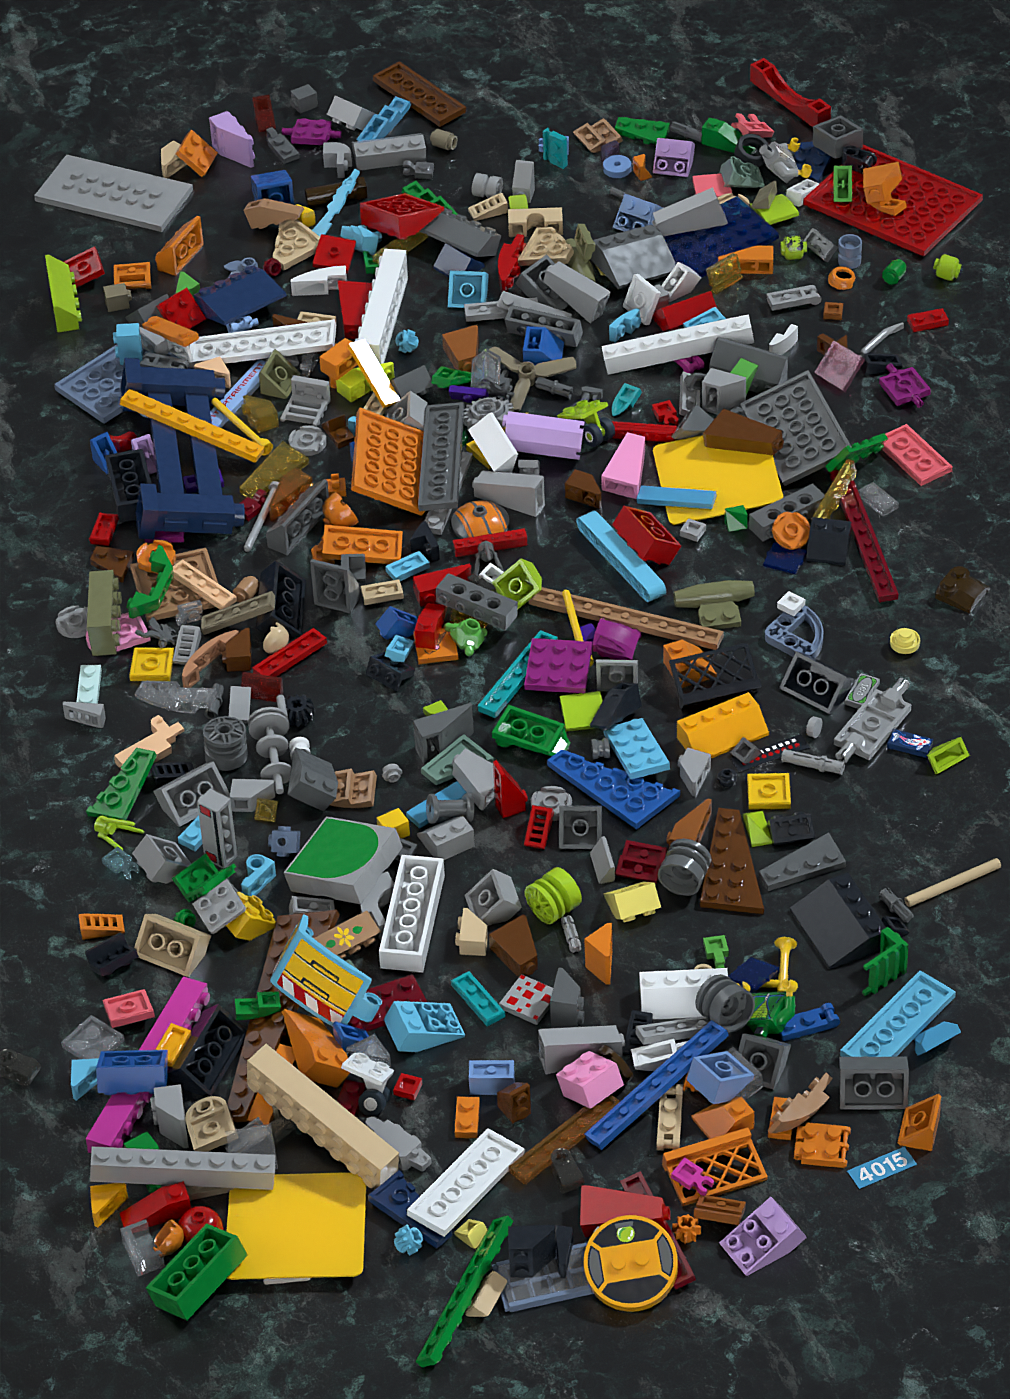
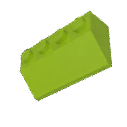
M45 255L57 332L79 329L78 322L82 321L80 310H76L79 308L78 297L74 298L77 295L76 284L72 285V283H75L74 272H70L68 264L50 255Z

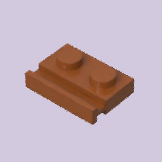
M700 1195L694 1209V1218L739 1225L745 1212L746 1202Z

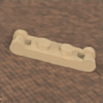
M683 1084L672 1086L660 1097L657 1134L658 1151L680 1148ZM667 1095H676V1098H667Z

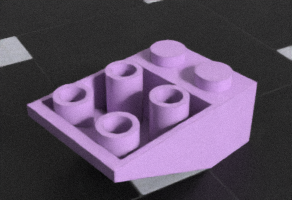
M228 111L209 117L212 146L219 155L250 168L254 167L253 139L251 135L245 132L244 127L239 125L236 117H233Z
M770 1197L719 1243L743 1273L748 1276L787 1255L807 1237L784 1209Z

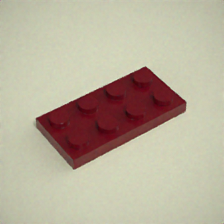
M413 974L367 989L365 993H373L382 1000L379 1010L371 1022H365L352 1015L347 1025L368 1032L386 1025L384 1018L393 1001L427 1002Z

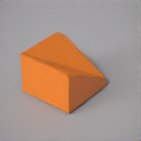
M645 154L633 157V172L640 181L652 178L645 168Z

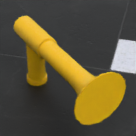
M780 937L774 942L781 952L778 980L759 978L758 988H777V992H786L781 989L780 982L782 979L788 980L789 953L797 946V942L790 937Z

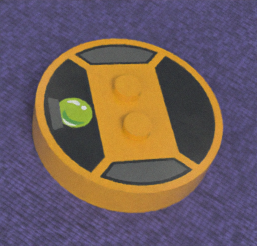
M636 1215L613 1218L601 1225L592 1234L587 1243L584 1253L586 1279L597 1298L614 1309L634 1312L651 1308L667 1296L675 1283L678 1272L675 1245L667 1231L653 1220Z

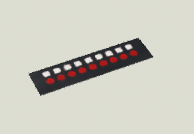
M799 734L759 748L762 754L746 765L736 757L730 759L737 770L742 772L781 758L784 749L799 752L810 747L802 735Z

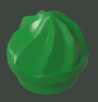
M182 909L175 913L174 921L191 928L195 925L196 917L191 910Z

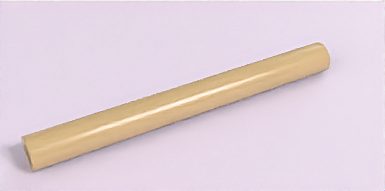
M995 858L904 898L905 903L908 907L916 905L1001 868V863L998 858Z

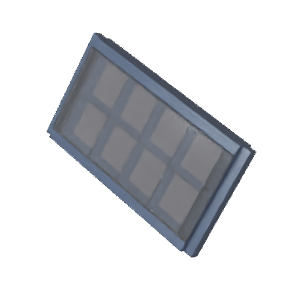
M587 1243L573 1245L565 1279L560 1278L557 1253L550 1263L532 1277H510L509 1260L493 1264V1271L507 1279V1283L500 1294L505 1312H514L594 1294L587 1282L584 1270V1253Z

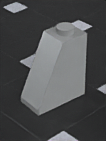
M465 748L452 761V775L467 793L472 794L474 803L478 808L484 810L494 798L493 763Z

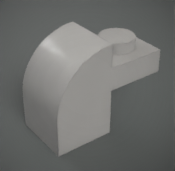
M337 142L323 144L324 168L337 167L338 178H345V171H348V167H352L350 148L345 144Z

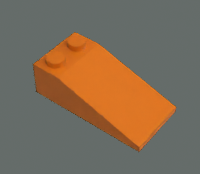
M284 1009L282 1014L298 1070L313 1082L337 1088L350 1074V1072L341 1068L342 1063L348 1059L346 1052L321 1019Z

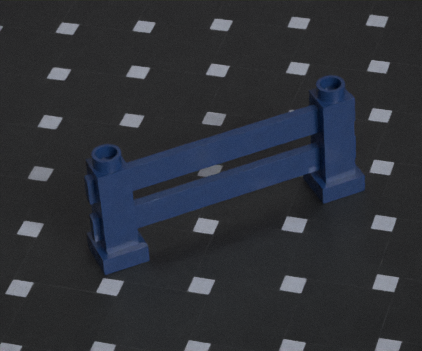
M124 358L120 383L121 398L131 389L171 407L172 405L185 406L187 414L212 424L210 407H213L211 401L213 398L218 400L224 399L225 379L216 378L214 370L140 367V359ZM122 406V407H123V411L136 412V411H133V410H131V409H129V408H126V407ZM150 418L159 493H157L156 484H140L136 507L139 539H154L156 531L232 534L233 526L243 527L245 518L244 504L234 503L232 495H222L215 445L189 435L198 494H184L176 430Z

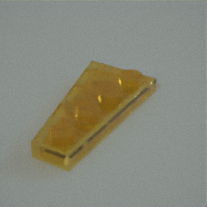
M282 441L239 487L240 493L245 497L253 499L259 489L265 492L270 491L269 485L272 481L282 483L307 466L309 458Z

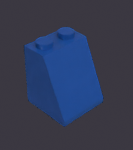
M286 170L251 176V186L255 201L265 198L294 205L292 179Z

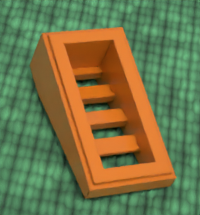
M79 914L82 940L125 933L122 915ZM117 922V927H113V923Z

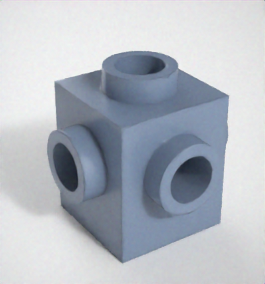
M278 826V830H273L272 834H269L268 846L271 847V852H277V856H289L290 853H298L300 851V831H291L289 826ZM282 838L285 839V844L282 843Z

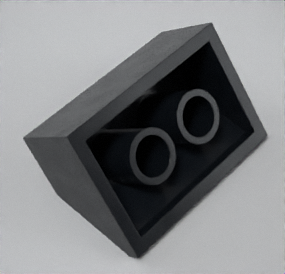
M796 651L779 688L828 714H832L846 699L856 679L806 653Z

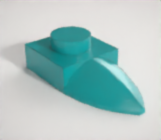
M624 383L613 401L612 416L619 415L629 406L633 408L642 394L641 389Z

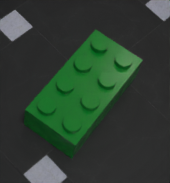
M206 1223L151 1281L146 1290L156 1307L188 1320L248 1254L238 1236Z

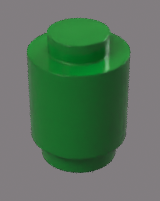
M900 259L891 261L882 272L885 282L892 285L896 284L906 273L905 262Z

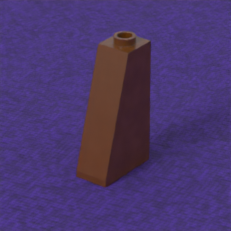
M724 408L703 432L704 444L707 448L774 456L778 450H781L784 444L781 430Z

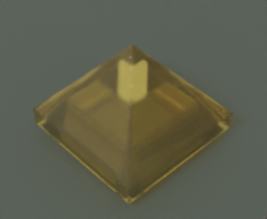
M257 798L255 819L275 822L278 801Z

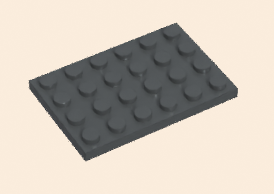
M809 370L740 403L747 418L782 431L784 444L773 458L777 474L784 487L824 468L846 446L849 445L851 447Z

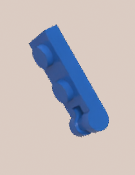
M825 1003L820 1008L795 1014L779 1034L782 1042L837 1027L840 1024V1019L837 1014H834L835 1009L833 1005Z

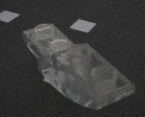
M142 681L135 693L136 698L154 706L193 714L196 713L198 708H210L218 695L215 688H182L177 681Z

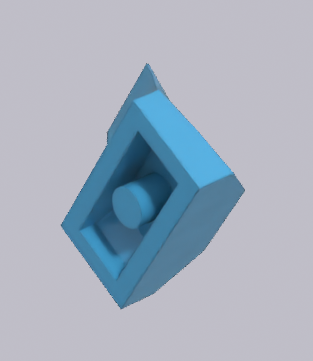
M944 1021L918 1034L914 1038L916 1045L914 1050L917 1056L961 1033V1030L957 1024Z

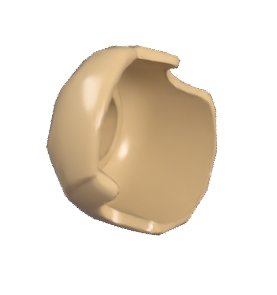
M276 622L277 627L270 628L271 631L263 641V648L268 654H274L285 647L289 641L288 631L278 622Z

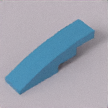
M395 96L389 106L385 105L378 115H373L357 138V141L384 138L411 107L410 101Z

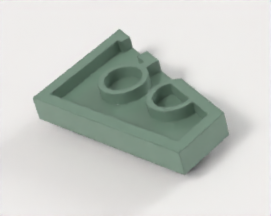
M463 734L423 766L421 774L435 785L455 778L452 775V761L465 748L493 763L494 758Z

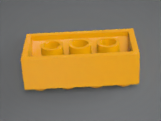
M749 692L677 721V739L683 747L709 753L711 758L733 750L743 737L749 742H753L769 735L761 709Z

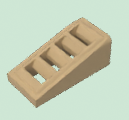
M499 193L469 207L468 211L473 220L477 221L508 213V204L503 193Z

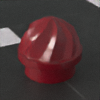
M270 258L264 261L263 269L269 276H276L281 271V264L277 259Z

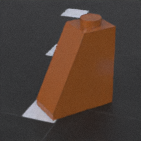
M474 325L442 334L443 349L454 368L467 372L476 371L479 345L478 326Z

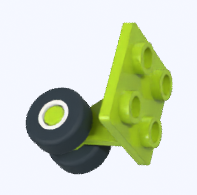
M582 400L576 403L577 406L567 407L563 409L562 413L557 415L558 418L584 419L588 425L583 427V440L590 447H595L601 444L603 440L607 441L615 435V427L612 421L606 417L599 419L597 414L598 411L608 407L607 402H600V400L588 402L587 400Z

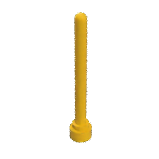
M217 398L212 399L211 403L253 442L265 447L263 456L268 455L272 451L273 444L268 439L260 438Z
M564 590L562 595L575 641H583L570 591ZM591 655V660H590V667H591V666L593 665V663H594L593 658H592V655Z

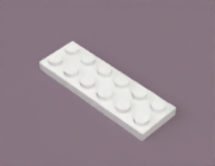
M487 1129L407 1209V1216L445 1237L524 1156L525 1149Z

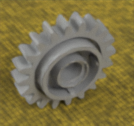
M496 397L479 398L476 402L472 401V405H466V409H464V426L470 429L487 414L493 413L500 426L504 428L505 426H502L504 414L508 415V411L514 412L513 404L509 403V400L504 401L503 398L497 400Z

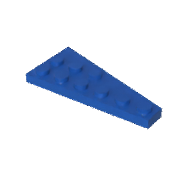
M560 750L547 760L549 768L635 829H638L680 797V790L663 788V784L646 782L643 777L631 780L626 771L613 768V770L606 768L600 762L591 763L586 761L584 757L565 750Z

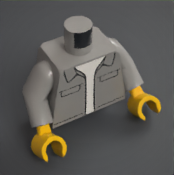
M792 138L790 144H778L776 142H772L770 145L765 144L759 150L768 169L785 183H788L794 177H798V175L808 178L812 172L811 166L808 164H804L802 169L799 170L790 152L798 151L801 143L797 144L798 138Z

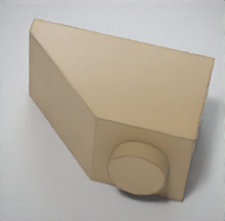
M175 141L170 142L161 149L163 178H169L187 165L175 154L181 145Z

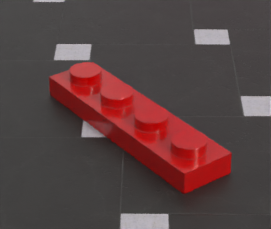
M312 628L252 667L253 674L267 683L326 645L327 638L315 628Z

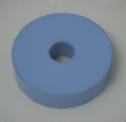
M622 155L610 156L603 162V171L612 178L625 177L631 172V161Z

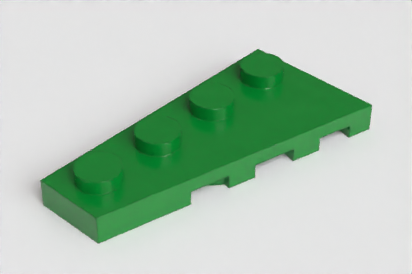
M883 433L869 440L865 439L861 443H854L852 447L848 445L825 467L829 472L836 469L841 471L848 464H855L861 457L865 459L873 451L875 454L884 448L883 444L888 438Z

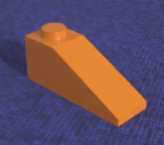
M752 246L719 256L718 273L773 274V246Z

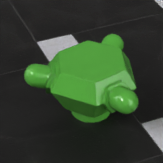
M472 618L459 623H446L444 625L445 631L450 632L452 640L460 649L465 650L467 656L473 655L474 650L479 648L485 639L484 637L487 635V630L481 628L479 622Z

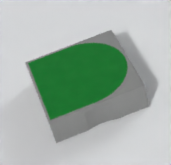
M326 816L284 871V875L292 892L314 896H328L336 900L361 904L375 886L379 876L389 867L403 846L396 828Z

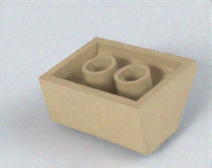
M145 914L134 948L137 950L139 958L189 977L205 956L211 935L158 914Z

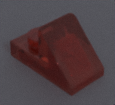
M270 95L252 97L258 132H264L271 127L276 130Z

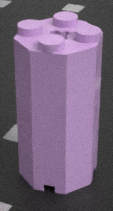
M508 411V415L504 414L502 426L506 427L505 434L516 451L580 459V455H576V453L581 452L584 429L580 428V425L584 426L585 421Z

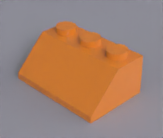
M196 216L184 224L161 251L156 254L155 261L158 271L176 276L203 246L200 216Z

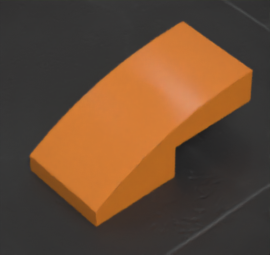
M891 193L883 201L869 203L876 209L895 216L907 207L904 200L892 199Z

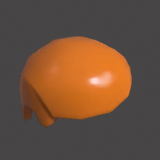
M172 1219L169 1220L155 1237L154 1243L157 1248L153 1247V1250L158 1255L164 1257L174 1254L182 1246L184 1240L183 1229Z

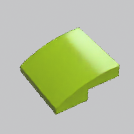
M783 194L775 196L769 209H753V203L750 204L751 211L758 214L759 221L765 225H771L799 216V212L794 204Z
M600 691L560 696L566 732L593 729L590 728V723L603 702Z

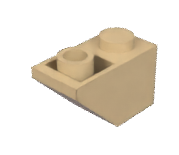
M463 908L462 916L458 917L460 933H456L455 941L456 946H459L460 955L486 956L488 941L487 925L468 908Z

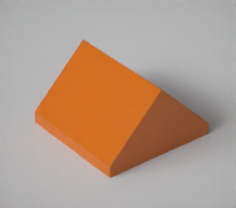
M607 923L585 938V967L602 982L610 985L612 923Z
M936 1094L905 1108L897 1142L900 1146L928 1151L933 1150L940 1118L941 1095Z

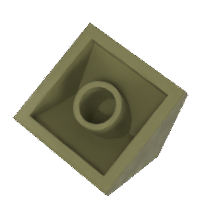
M276 349L272 351L259 372L260 391L264 395L286 399L292 391L291 379L293 375L301 376V373Z

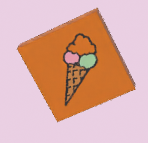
M441 628L435 650L417 648L415 645L418 665L458 660L456 643L452 640L450 632L445 631L444 628Z

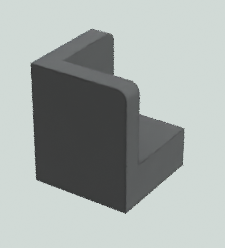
M341 554V566L349 568L357 582L366 581L365 554Z

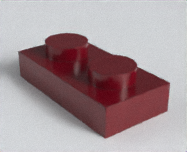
M345 1079L337 1102L355 1117L359 1111V1097L367 1090L365 1083Z

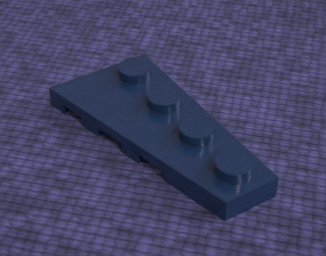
M399 1170L370 1193L368 1201L403 1226L408 1225L410 1229L413 1227L417 1228L421 1232L423 1239L437 1249L452 1236V1230L444 1237L407 1216V1209L420 1196L415 1192V1187L410 1182L407 1183L404 1175Z

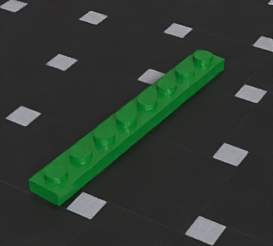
M508 1215L494 1219L415 1361L419 1366L435 1365L441 1360L443 1350L451 1342L455 1328L462 1322V1315L471 1305L474 1293L481 1287V1280L490 1270L493 1258L499 1253L500 1245L508 1236V1226H511L514 1222Z

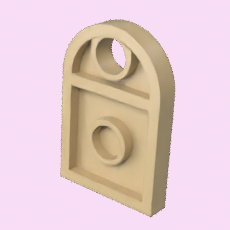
M217 1096L206 1097L197 1101L188 1109L185 1121L194 1151L209 1152L214 1148L239 1138L231 1111L223 1098Z

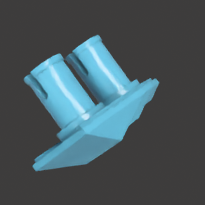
M353 225L351 227L342 226L340 236L345 239L355 240V250L360 252L369 251V255L376 256L377 245L382 241L380 239L382 234L379 231L371 232L364 225L358 227Z

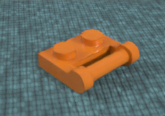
M150 262L114 265V285L125 283L126 289H151Z

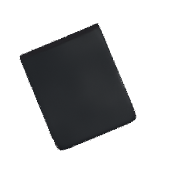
M884 916L881 920L885 927H889L901 937L910 933L900 917Z

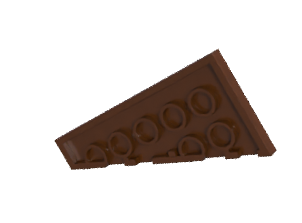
M718 808L710 848L712 861L705 875L700 907L764 914V906L740 811Z

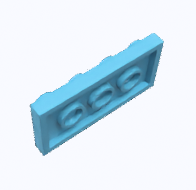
M643 718L614 724L610 729L604 730L605 737L608 738L610 746L631 780L670 770L668 759Z

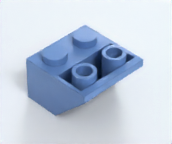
M624 194L612 228L625 232L653 225L652 221L655 220L653 212L663 209V207Z

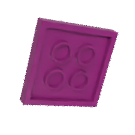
M532 638L524 684L525 690L586 693L592 642Z

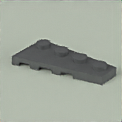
M827 833L760 870L759 877L767 891H771L845 868L846 860L830 833Z

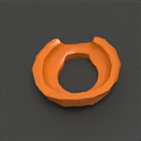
M836 267L828 275V283L840 290L851 289L856 279L855 273L847 267ZM847 272L852 277L850 279L839 278L836 273Z

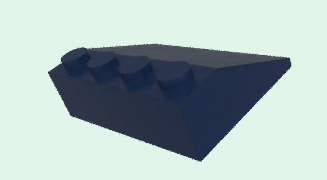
M248 266L245 268V271L231 274L230 278L219 280L213 286L202 288L193 295L204 316L223 325H227L287 296L286 292L263 269L256 266Z

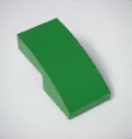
M257 992V998L235 999L236 1020L260 1018L280 1011L279 992Z

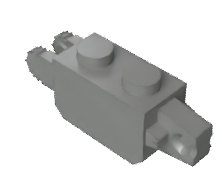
M372 1116L367 1118L365 1125L399 1152V1170H408L412 1166L423 1172L431 1165V1157L422 1150L421 1141L416 1136H411L400 1125L394 1124L388 1119L382 1122Z

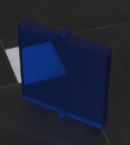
M774 542L770 551L767 552L763 566L796 574L800 565H803V559L807 550H791Z
M750 957L741 966H737V969L728 977L740 985H743L742 981L750 985L751 989L757 990L763 984L769 982L770 978L779 972L780 969L777 966Z

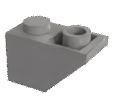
M232 779L230 792L232 811L253 812L275 797L274 780Z

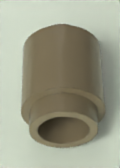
M436 129L432 132L430 141L435 147L453 150L457 145V136H454L453 133Z

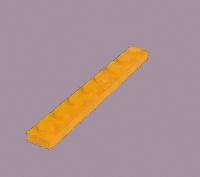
M131 389L120 399V405L254 463L264 453V446Z

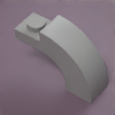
M388 871L379 876L375 886L360 904L361 913L368 911L381 931L378 934L380 940H382L386 923L381 909L391 902L395 885Z

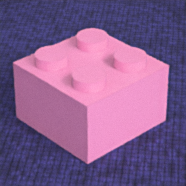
M591 1051L582 1054L580 1058L565 1066L563 1070L556 1074L563 1096L590 1109L624 1085L617 1063Z

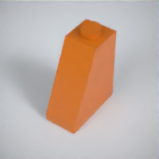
M899 162L863 169V187L867 204L885 200L902 180Z

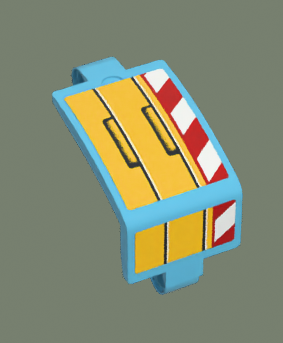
M303 914L275 965L270 979L271 983L298 1005L332 1027L335 1021L347 1025L352 1015L365 1022H371L382 1004V1000L377 995L365 993L372 979L312 938L314 933L308 927V916Z

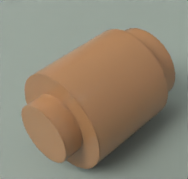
M253 576L243 578L233 590V594L237 597V602L240 603L253 598L259 591L260 583Z

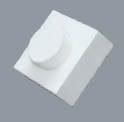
M789 591L777 602L778 609L792 616H795L805 606L804 598Z

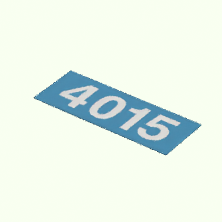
M904 1146L852 1168L847 1172L860 1189L915 1166L917 1163Z

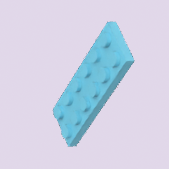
M919 971L840 1050V1056L897 1057L955 998L956 991Z

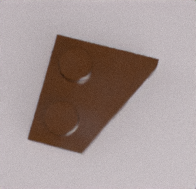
M96 546L90 561L91 565L97 569L113 570L114 576L119 579V582L123 583L133 561L134 553L128 550Z

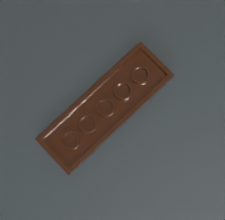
M397 62L373 75L375 83L394 96L410 101L411 108L439 127L466 113V106L401 62Z

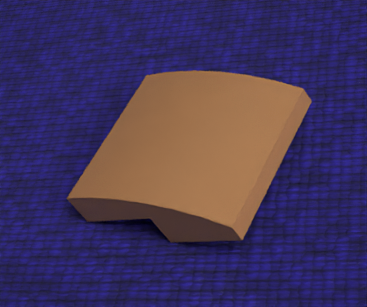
M604 118L592 126L586 123L573 132L591 153L606 150L623 141L618 132Z
M352 769L335 772L338 788L336 799L330 804L331 806L343 808L374 806L377 779L374 770L354 774Z

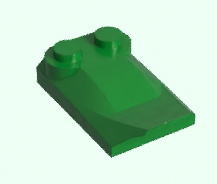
M511 705L507 706L492 731V738L501 747L516 745L550 756L555 755L560 750L567 751L571 743L566 735L565 724Z

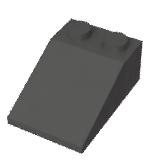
M546 254L523 271L515 284L527 297H537L538 303L563 311L569 304L543 282L547 267L555 265Z
M311 559L314 605L351 613L360 598L359 583L350 569Z
M296 747L293 753L288 795L324 812L337 796L338 781L331 763Z

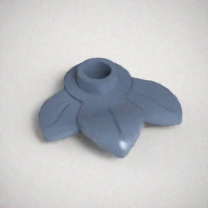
M245 258L242 261H232L224 265V268L230 271L231 275L245 271V268L248 266L258 267V264L253 258Z

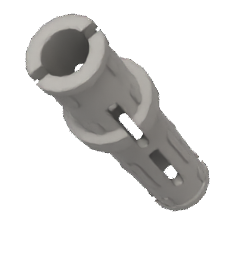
M784 749L781 757L782 762L819 769L820 772L828 771L842 775L845 768L844 761L832 760L823 755L819 757Z

